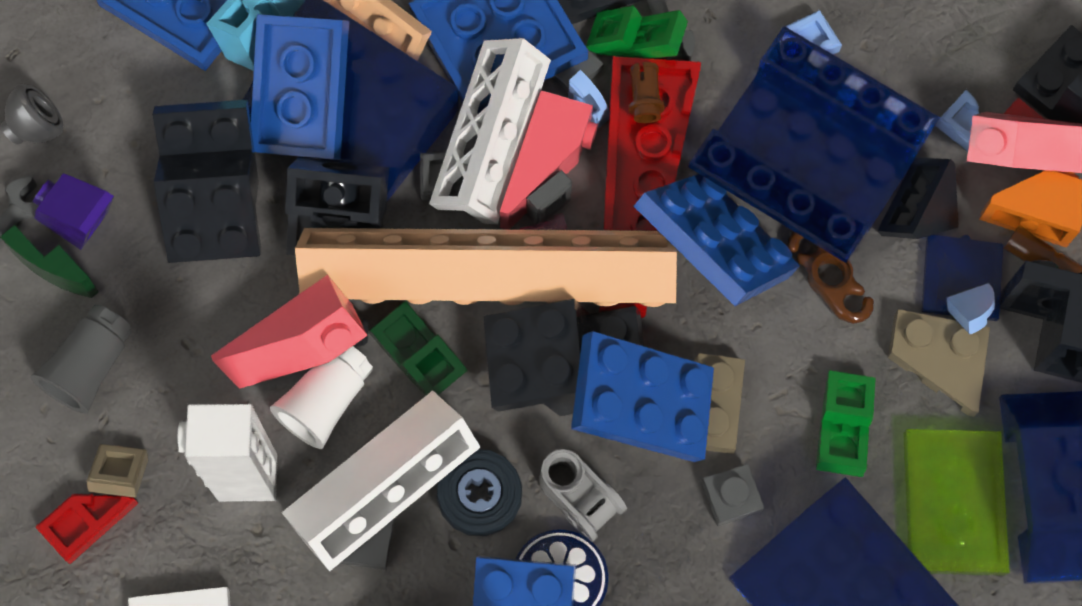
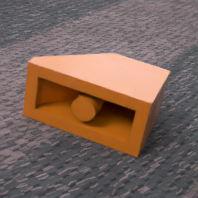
M1045 170L993 194L981 211L979 220L1013 231L1018 226H1021L1041 240L1067 248L1078 235L1082 226V179L1073 172Z

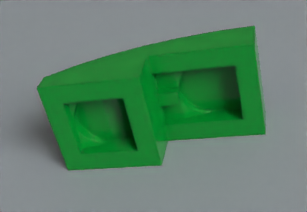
M634 5L598 12L586 47L591 52L616 57L661 58L677 56L688 20L680 10L642 17Z
M829 370L822 407L816 470L856 477L864 476L867 469L869 427L874 415L875 377Z

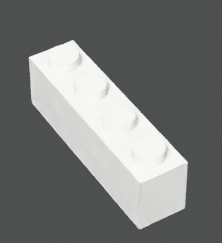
M432 390L281 513L303 542L323 565L331 571L477 451L480 445L462 416Z
M188 405L187 421H180L178 427L179 452L185 453L188 464L193 466L197 476L202 478L205 487L210 489L218 502L276 501L277 453L252 405Z

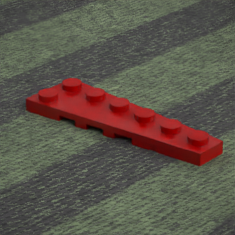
M613 56L603 230L658 231L634 205L645 192L674 183L676 180L701 62ZM643 62H652L659 67L660 100L664 102L665 110L661 113V119L653 123H638L634 121V115L629 113V104L633 102L630 67L636 63L640 64V72H644ZM617 303L613 306H599V312L636 306L640 310L641 318H645L647 306L640 303Z

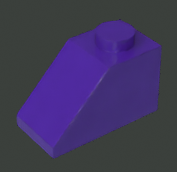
M63 173L56 183L48 179L33 199V203L38 205L34 219L82 250L108 214L114 196L106 190Z

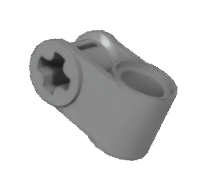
M566 449L555 450L548 454L543 461L539 476L540 488L563 512L569 523L589 542H593L598 538L597 531L616 513L621 515L627 510L626 504L616 491L604 480L600 479L573 451ZM556 465H564L572 470L575 480L569 485H557L550 479L548 471ZM599 504L602 505L591 516H588Z

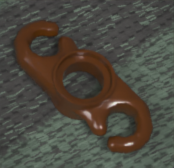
M804 226L793 231L788 238L787 245L791 252L798 251L799 242L804 237L813 239L817 244V250L813 254L799 253L796 257L797 262L805 267L808 272L809 285L813 291L821 296L838 319L851 324L860 323L868 319L874 309V300L871 297L863 298L862 307L857 312H851L844 306V299L848 295L862 296L865 292L864 287L856 282L853 277V267L849 259L840 253L822 230L811 226ZM824 264L837 266L843 274V281L837 285L824 283L818 276V268Z

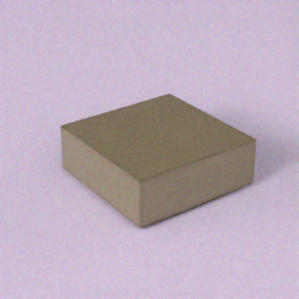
M99 444L86 481L88 492L136 498L148 463L147 450Z

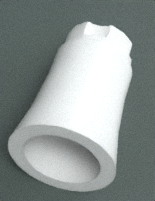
M352 346L329 363L310 368L286 394L270 406V411L292 434L312 447L323 449L336 423L353 398L364 386L363 381L371 373L373 366L368 362L366 356Z

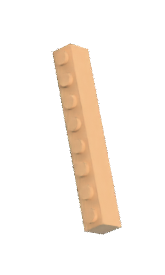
M304 228L295 247L299 293H302L328 275L348 299L361 300L369 304L380 303L385 300H407L412 304H425L432 300L453 301L461 305H469L478 301H499L505 305H518L523 302L554 303L575 299L577 302H593L598 306H613L617 303H640L648 307H658L665 303H676L677 249L659 231Z

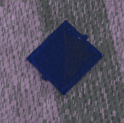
M940 235L927 236L921 312L952 316L947 309V297L989 283L994 291L995 309L987 320L997 322L1000 314L1003 244L971 240L968 235H963L961 238Z

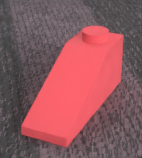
M540 91L500 209V228L506 230L512 228L527 213V197L562 170L565 174L569 173L578 164L583 148L591 150L598 128L597 123L591 122L593 105Z
M993 112L973 115L967 161L1012 168L1082 173V124Z
M326 275L212 354L211 358L240 389L329 363L368 335L353 304L333 280Z

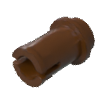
M643 62L644 72H640V64L636 63L630 67L633 102L629 104V113L634 115V121L638 123H653L661 119V113L665 110L664 102L660 100L659 67L652 62Z

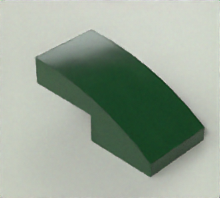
M15 225L0 236L9 250L26 267L49 283L63 290L93 298L99 293L86 273L60 245L55 247L46 256H43Z
M406 301L368 332L425 395L429 394L432 390L439 395L468 371L438 334L435 336Z

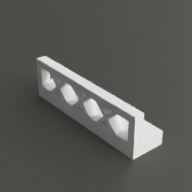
M524 38L484 40L429 205L437 210L465 211L484 224H498L500 209L551 59ZM505 54L502 64L491 73L495 56ZM491 93L488 106L478 114L477 110L480 102ZM477 134L475 146L464 156L463 152L466 143ZM463 176L464 179L458 196H449L452 185Z

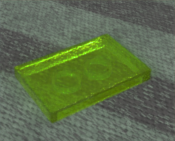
M906 429L903 436L909 573L998 576L1009 574L1001 431Z

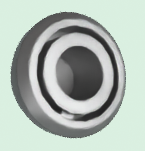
M25 84L17 85L6 101V120L0 125L4 135L14 144L20 145L23 141L33 143L46 142L62 134L63 120L54 104L35 87Z

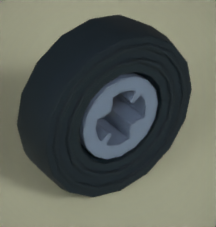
M477 450L438 482L437 502L442 516L454 529L467 535L488 536L502 531L515 519L522 502V483L517 470L505 457L491 450ZM485 482L491 486L488 488V495L493 496L488 502L481 498L476 503L469 500L471 498V491L467 489L471 484L480 487Z

